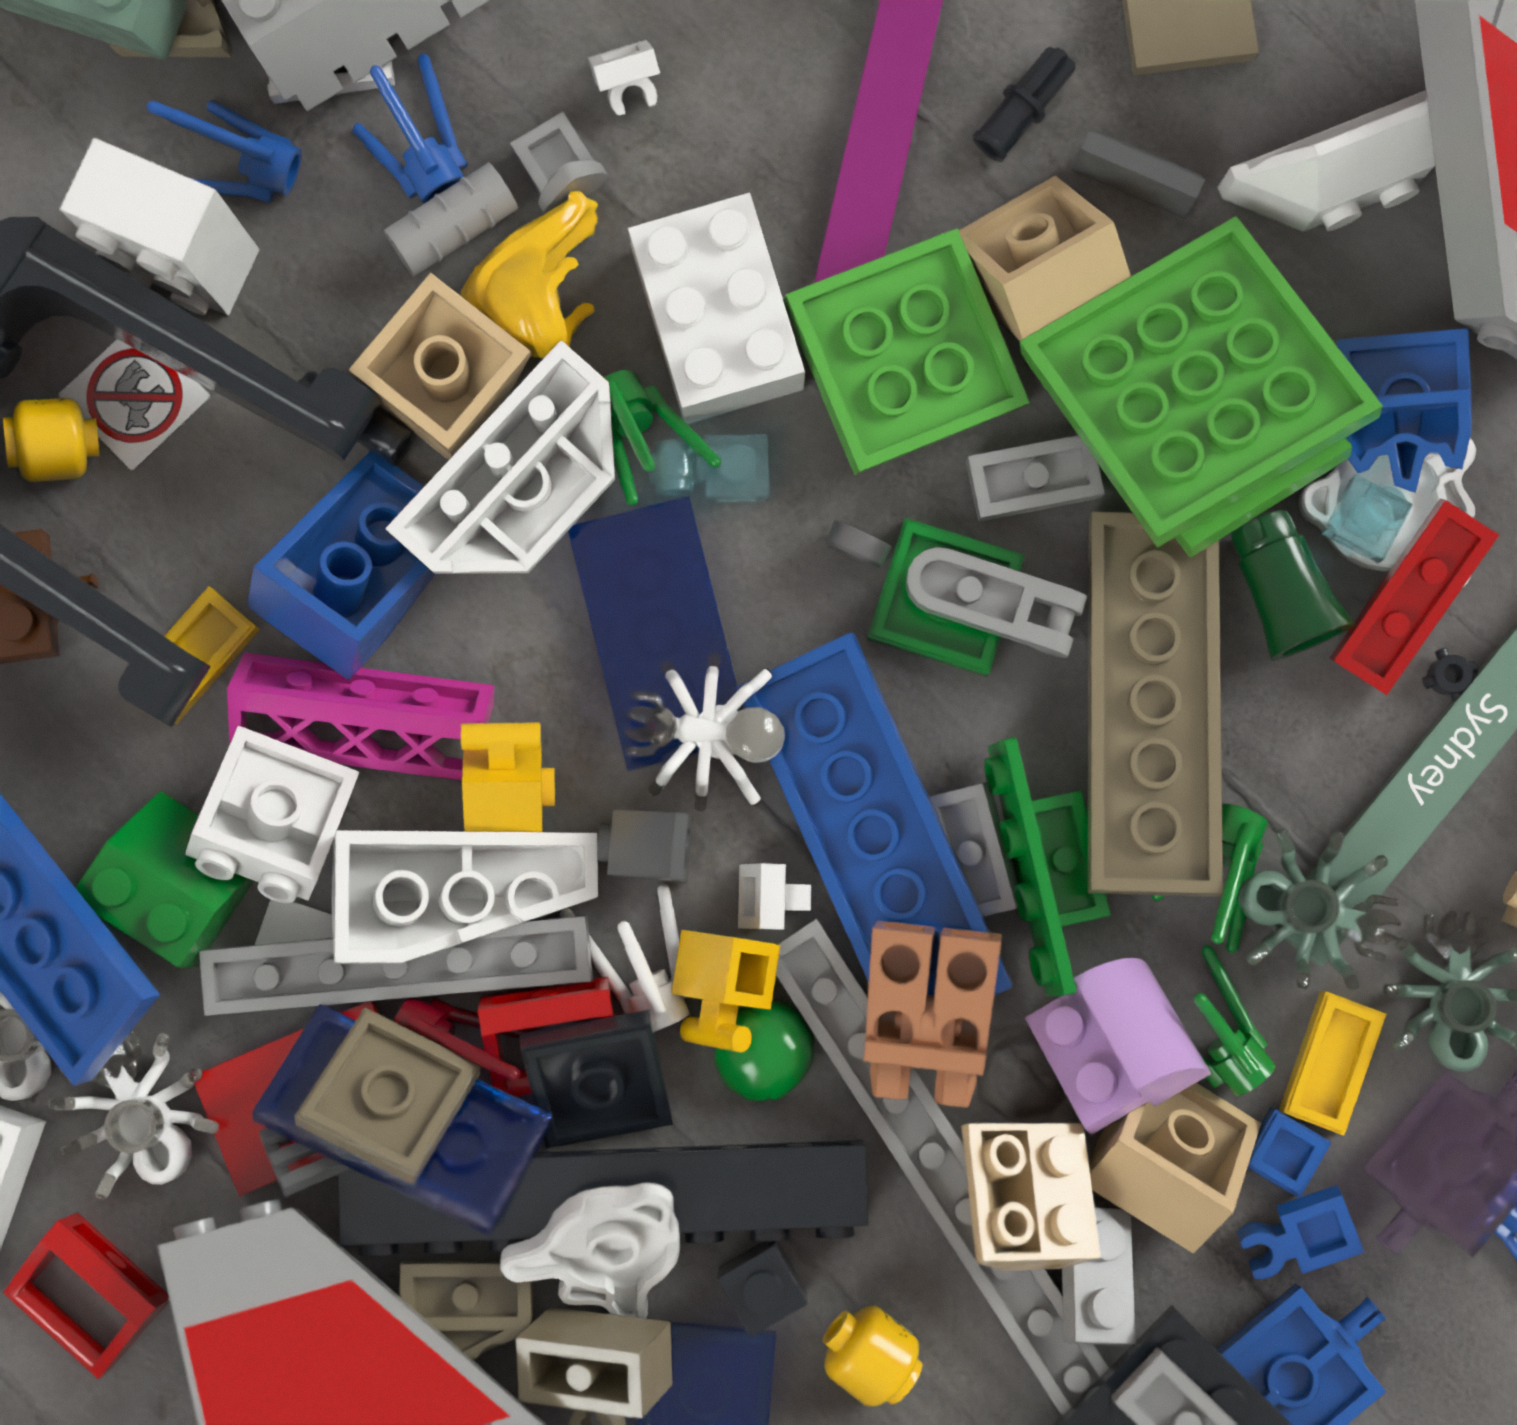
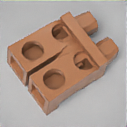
M877 920L872 928L866 1041L863 1059L865 1062H871L872 1094L875 1097L908 1099L911 1067L937 1070L934 1102L941 1105L969 1107L977 1075H984L1002 934L943 928L940 938L935 995L928 994L935 927Z

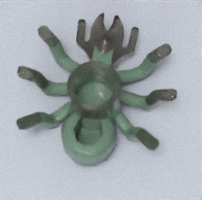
M1281 828L1276 831V837L1282 851L1281 864L1292 882L1282 873L1276 871L1255 873L1242 883L1238 901L1244 915L1254 923L1268 926L1281 924L1282 926L1264 937L1261 944L1247 955L1246 961L1249 965H1256L1271 953L1274 946L1293 933L1303 934L1294 962L1298 969L1296 984L1298 988L1306 990L1310 985L1311 977L1309 955L1316 934L1322 932L1331 966L1342 976L1347 988L1350 990L1357 989L1360 983L1352 967L1341 955L1335 930L1343 929L1344 934L1354 942L1357 954L1377 961H1385L1386 955L1384 953L1366 948L1364 941L1373 945H1388L1397 941V936L1385 932L1380 926L1387 924L1400 926L1401 921L1394 914L1386 910L1374 909L1372 906L1374 904L1398 906L1399 900L1374 894L1370 895L1364 902L1353 905L1350 908H1346L1342 902L1360 883L1374 876L1387 866L1388 859L1384 855L1377 856L1367 865L1351 873L1334 891L1328 885L1329 871L1333 860L1339 854L1345 838L1343 833L1336 831L1331 835L1328 847L1318 859L1316 879L1306 881L1296 864L1295 848L1287 829Z
M1449 911L1439 922V938L1434 935L1433 915H1424V939L1436 947L1440 957L1447 961L1448 965L1444 969L1419 955L1416 948L1405 938L1397 937L1394 945L1403 953L1405 960L1442 984L1439 986L1385 984L1382 986V993L1385 996L1431 998L1430 1007L1407 1021L1404 1031L1393 1041L1392 1047L1396 1051H1403L1417 1037L1418 1030L1432 1020L1435 1022L1432 1023L1429 1029L1427 1045L1433 1058L1446 1069L1466 1072L1472 1071L1482 1064L1488 1051V1038L1484 1029L1492 1036L1507 1042L1517 1049V1033L1501 1026L1494 1020L1497 1010L1496 1001H1517V989L1488 988L1478 982L1497 968L1517 961V946L1493 955L1473 971L1470 967V960L1479 952V948L1488 942L1490 917H1481L1478 938L1475 939L1476 922L1473 914L1470 911L1465 912L1464 922L1460 929L1457 923V913Z

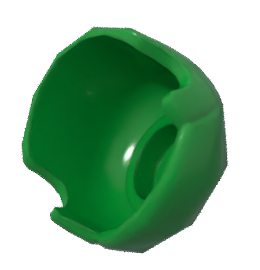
M772 999L771 1010L741 1006L738 1009L736 1025L745 1026L750 1030L752 1036L751 1044L742 1053L715 1048L714 1066L726 1088L746 1101L764 1103L770 1100L774 1102L790 1093L802 1082L809 1072L814 1059V1033L799 1010L781 999Z

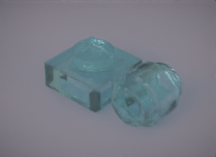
M768 434L705 435V442L721 459V465L717 468L711 467L702 457L693 452V449L684 440L670 439L655 443V453L651 454L655 462V469L649 472V482L656 484L657 495L671 497L691 495L694 493L693 484H696L698 481H706V502L769 501Z

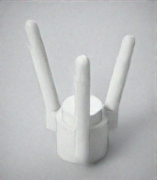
M661 884L657 892L671 979L668 978L665 969L651 973L630 924L626 921L620 922L618 931L638 977L637 980L629 984L632 995L589 935L591 962L602 977H608L610 989L619 1000L624 1014L650 1010L654 1032L690 1015L684 1001L686 997L672 994L679 935L670 888L667 884ZM568 908L560 912L561 917L575 916Z

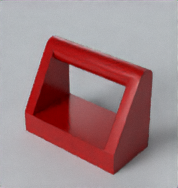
M608 977L595 978L589 982L557 984L481 996L478 1016L485 1051L504 1061L500 1038L501 1032L595 1017L602 1019L614 1016ZM526 1069L519 1070L520 1077L517 1080H510L489 1070L495 1099L532 1094Z
M78 1212L58 1220L52 1226L3 1291L7 1298L98 1380L114 1366L170 1301L169 1294ZM56 1255L128 1320L106 1349L33 1283Z

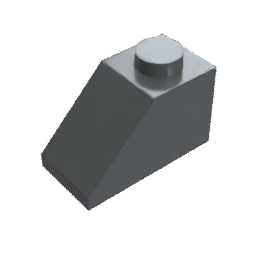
M613 810L612 824L601 823L597 860L598 862H608L607 875L687 883L693 819L689 813Z

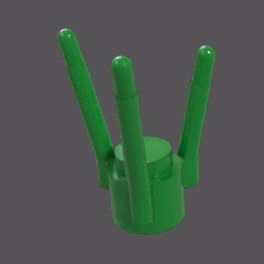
M631 370L616 371L604 377L610 386L614 464L627 504L630 506L636 505L638 496L621 436L628 438L643 469L647 472L653 471L655 469V462L641 433L651 425L653 421L652 413L654 412L711 467L717 468L721 465L720 457L665 402L657 386L652 385L644 388L637 374Z
M1222 804V864L1229 866V871L1216 913L1211 940L1215 944H1221L1229 924L1226 950L1230 954H1234L1239 949L1246 918L1238 901L1239 890L1242 883L1255 872L1256 863L1264 845L1261 842L1269 823L1264 817L1249 809L1233 804ZM1151 895L1154 901H1161L1165 895Z
M1205 945L1201 950L1202 955L1238 1027L1231 1029L1203 993H1198L1194 996L1195 1004L1218 1035V1038L1207 1049V1052L1213 1059L1209 1061L1200 1054L1211 1072L1205 1079L1213 1088L1225 1083L1233 1095L1238 1097L1252 1091L1272 1074L1276 1064L1265 1052L1264 1048L1268 1043L1252 1023L1212 946Z

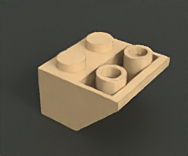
M966 1124L962 1126L976 1263L1002 1271L1061 1269L1101 1258L1085 1132L1082 1124Z

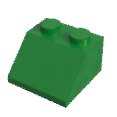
M159 791L105 843L76 889L96 915L178 968L198 967L200 964L199 951L211 948L254 880L235 873L229 880H219L199 871L195 866L197 859L185 855L199 814L164 791Z

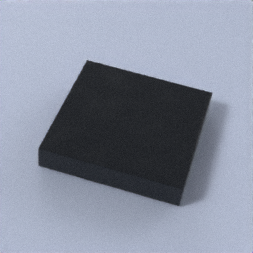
M650 1010L520 1034V1050L546 1149L673 1125L672 1110Z

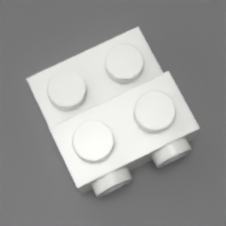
M238 725L192 831L185 855L197 859L195 866L209 877L229 880L235 873L259 882L257 887L259 892L271 900L291 903L294 902L296 896L309 900L359 772Z

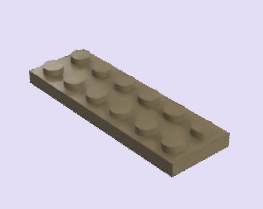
M1091 512L1088 519V893L1219 897L1223 892L1219 540L1190 558L1175 538L1157 547L1133 513Z

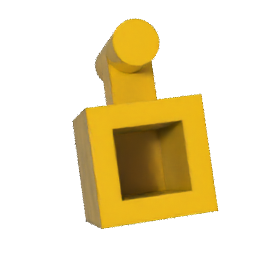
M462 723L464 832H542L543 807L555 806V768H542L541 723Z
M681 930L672 994L702 999L700 1017L690 1016L683 1020L680 1027L682 1039L689 1043L739 1053L745 1052L751 1044L752 1036L747 1027L736 1025L738 1006L771 1010L781 945Z

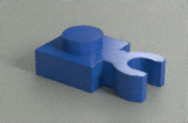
M1338 1185L1277 1205L1276 1209L1282 1222L1280 1224L1270 1226L1262 1222H1252L1242 1226L1237 1231L1243 1249L1250 1248L1256 1244H1264L1269 1247L1266 1254L1248 1261L1254 1279H1266L1274 1276L1282 1269L1285 1261L1295 1257L1302 1274L1365 1253Z

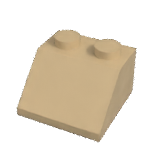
M1057 176L1049 178L959 230L992 312L997 320L1020 341L1131 277L1114 221Z
M430 273L349 368V372L353 379L367 387L382 400L380 406L446 459L450 460L510 395L531 356V351Z
M1198 1083L1191 1085L1155 1107L1150 1102H1147L1107 1125L1103 1130L1089 1161L1092 1190L1194 1254L1233 1214L1261 1123Z

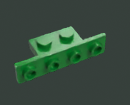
M1016 737L1003 739L987 746L990 757L985 758L984 772L990 792L994 796L999 795L1004 820L999 823V831L1005 855L1008 859L1014 858L1019 884L1014 886V893L1018 904L1017 912L1023 922H1029L1034 947L1029 949L1030 969L1038 986L1044 985L1046 996L1076 993V986L1062 927L1111 916L1106 894L1088 893V817L1082 792L1079 790L1031 801Z

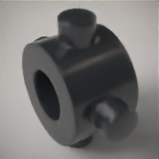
M1441 648L1435 651L1437 660L1429 667L1427 676L1422 678V683L1426 689L1432 688L1439 694L1451 695L1454 702L1462 694L1463 690L1470 685L1473 674L1478 672V667L1475 661L1468 662L1462 656L1450 655L1447 648Z

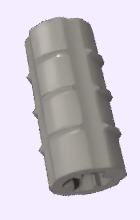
M488 162L470 175L461 177L459 182L442 193L435 194L434 198L414 211H409L406 216L384 229L383 232L410 274L415 277L436 262H441L445 256L462 245L467 246L470 240L487 229H493L496 223L517 211L518 205L499 173Z

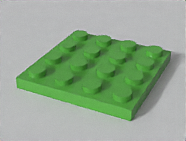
M1237 216L1019 341L1020 353L1157 547L1380 418L1383 407Z

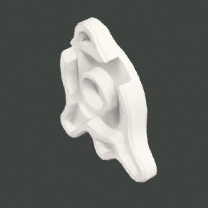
M1470 439L1462 470L1446 467L1440 455L1428 454L1423 461L1416 493L1394 486L1388 455L1379 456L1369 470L1359 474L1347 459L1337 465L1326 478L1311 482L1302 490L1298 501L1299 510L1305 520L1320 528L1333 548L1347 561L1362 568L1389 571L1440 498L1447 500L1471 517L1475 516L1474 504L1464 490L1461 479L1464 472L1475 459L1476 447Z
M651 1183L630 1187H601L583 1191L568 1198L554 1211L546 1227L538 1235L504 1248L501 1252V1272L507 1279L513 1282H527L549 1278L559 1279L558 1295L565 1304L599 1305L607 1309L611 1315L646 1319L648 1315V1292L668 1275L676 1265L679 1256L680 1234L678 1221L673 1212V1195L663 1186Z

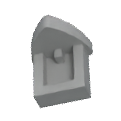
M564 112L559 113L510 143L514 155L540 195L538 205L544 214L566 201L570 191H580L588 197L609 178L602 164L593 160Z

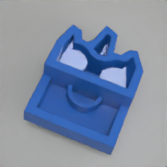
M1469 329L1338 339L1337 347L1383 405L1380 418L1346 437L1352 445L1351 455L1348 460L1357 473L1369 470L1379 456L1388 455L1394 486L1416 493L1423 461L1428 454L1440 455L1446 467L1462 470L1472 431Z

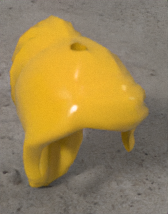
M570 191L566 201L543 216L516 229L474 268L461 290V297L531 351L530 357L544 359L561 340L570 347L572 336L579 325L594 312V305L582 303L566 319H563L557 290L558 285L564 280L566 274L578 266L577 259L566 257V254L587 237L592 236L595 232V225L598 223V217L595 212L598 203L587 198L580 191Z

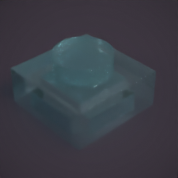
M1356 474L1349 480L1322 535L1378 564L1385 560L1413 504Z

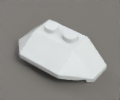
M1426 90L1230 167L1218 186L1222 199L1303 232L1322 224L1325 225L1327 231L1341 228L1358 219L1362 215V208L1379 201L1382 202L1384 208H1390L1407 201L1420 192L1417 185L1435 166Z
M561 340L385 529L434 574L529 573L615 480L609 382Z

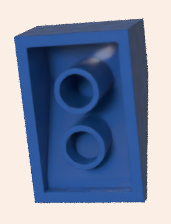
M369 451L253 567L247 608L349 681L387 640L435 576L426 565L385 529L423 489L424 485L396 465H390L384 458L373 451Z

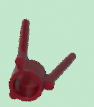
M410 997L401 1006L393 1022L494 1073H498L510 1080H517L520 1077L518 1068L454 1036L456 1025L449 1021L480 1028L478 1013L453 1007L436 997L430 1004L417 997ZM526 1028L501 1032L500 1034L520 1038L522 1033L538 1030ZM467 1095L461 1106L473 1117H481L484 1112L483 1108Z

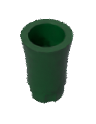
M1282 510L1261 516L1239 527L1231 534L1234 547L1242 559L1238 565L1250 589L1257 609L1271 661L1284 659L1311 649L1341 635L1355 625L1327 583L1304 535H1298L1295 524L1287 511L1282 512Z

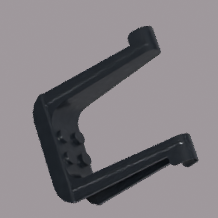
M37 216L8 217L0 221V379L7 377L16 367L22 353V348L18 344L36 323L51 316H71L89 323L342 461L346 459L382 403V400L367 387L335 368H327L321 371L308 389L51 227ZM0 524V584L130 663L118 683V690L121 696L139 709L172 727L211 666L175 644Z

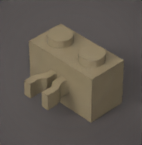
M550 1307L516 1337L519 1401L575 1409L570 1417L569 1425H592V1412H596V1419L602 1425H626L625 1416L643 1418L673 1385L671 1322Z

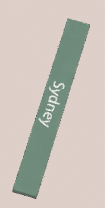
M1517 623L1481 665L1478 672L1473 675L1470 685L1463 690L1462 694L1454 702L1452 701L1332 846L1337 849L1338 853L1329 871L1327 891L1330 895L1354 871L1367 864H1373L1377 868V873L1374 876L1360 883L1345 898L1342 904L1346 908L1367 913L1517 730ZM1317 865L1306 877V881L1315 882ZM1365 914L1361 915V916L1356 920V923H1357V924H1358V922L1363 918V916H1364ZM1277 924L1271 925L1270 927L1275 931L1282 925ZM1344 928L1335 930L1339 946L1352 930ZM1322 930L1317 931L1309 955V960L1316 966H1323L1328 960ZM1293 933L1285 940L1298 950L1303 934Z

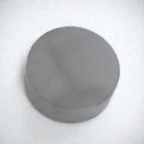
M834 520L825 539L826 545L877 569L879 566H883L891 549L889 544L837 520Z

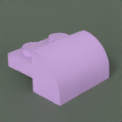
M1123 958L1110 961L1074 978L1077 985L1076 993L1060 996L1025 1017L1082 1125L1091 1134L1147 1102H1150L1155 1107L1211 1074L1148 964L1139 958Z

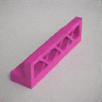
M244 652L227 687L229 744L238 725L247 729L246 712L268 714L282 728L274 734L257 733L340 765L462 781L463 759L445 757L433 743L442 737L461 740L462 723H488L494 706V685L360 668L348 681L322 662ZM314 721L330 722L345 736L337 742L320 740L307 726ZM378 729L395 731L408 744L400 750L384 749L369 735Z

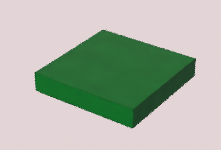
M904 518L867 640L987 677L990 673L1000 636L927 613L916 607L909 598L905 586L907 571L915 557L924 550L935 547L951 549L1019 572L1021 571L1025 555Z

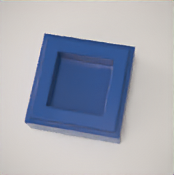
M1270 1107L1261 1123L1247 1168L1295 1197L1300 1198L1332 1142L1282 1112Z

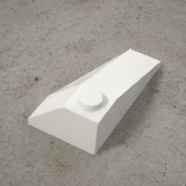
M336 831L332 842L334 964H401L596 899L598 897L597 833Z

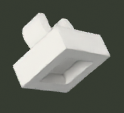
M647 40L588 57L596 85L600 92L608 89L609 103L618 116L625 114L621 96L624 89L631 85H637L643 89V96L648 106L656 104L657 91L648 77L660 74L654 49Z
M759 863L739 865L738 928L784 929L785 910L811 911V885L785 884L786 864Z

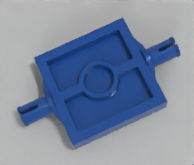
M1295 1283L1217 1348L1292 1425H1348L1387 1392L1365 1366L1360 1348L1356 1344L1378 1324L1386 1320L1383 1313L1378 1310V1307L1368 1297L1364 1298L1363 1302L1338 1322L1321 1312L1303 1288Z

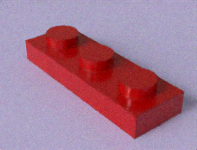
M1440 498L1354 621L1355 625L1348 630L1329 658L1380 692L1388 695L1499 537V534L1447 500Z

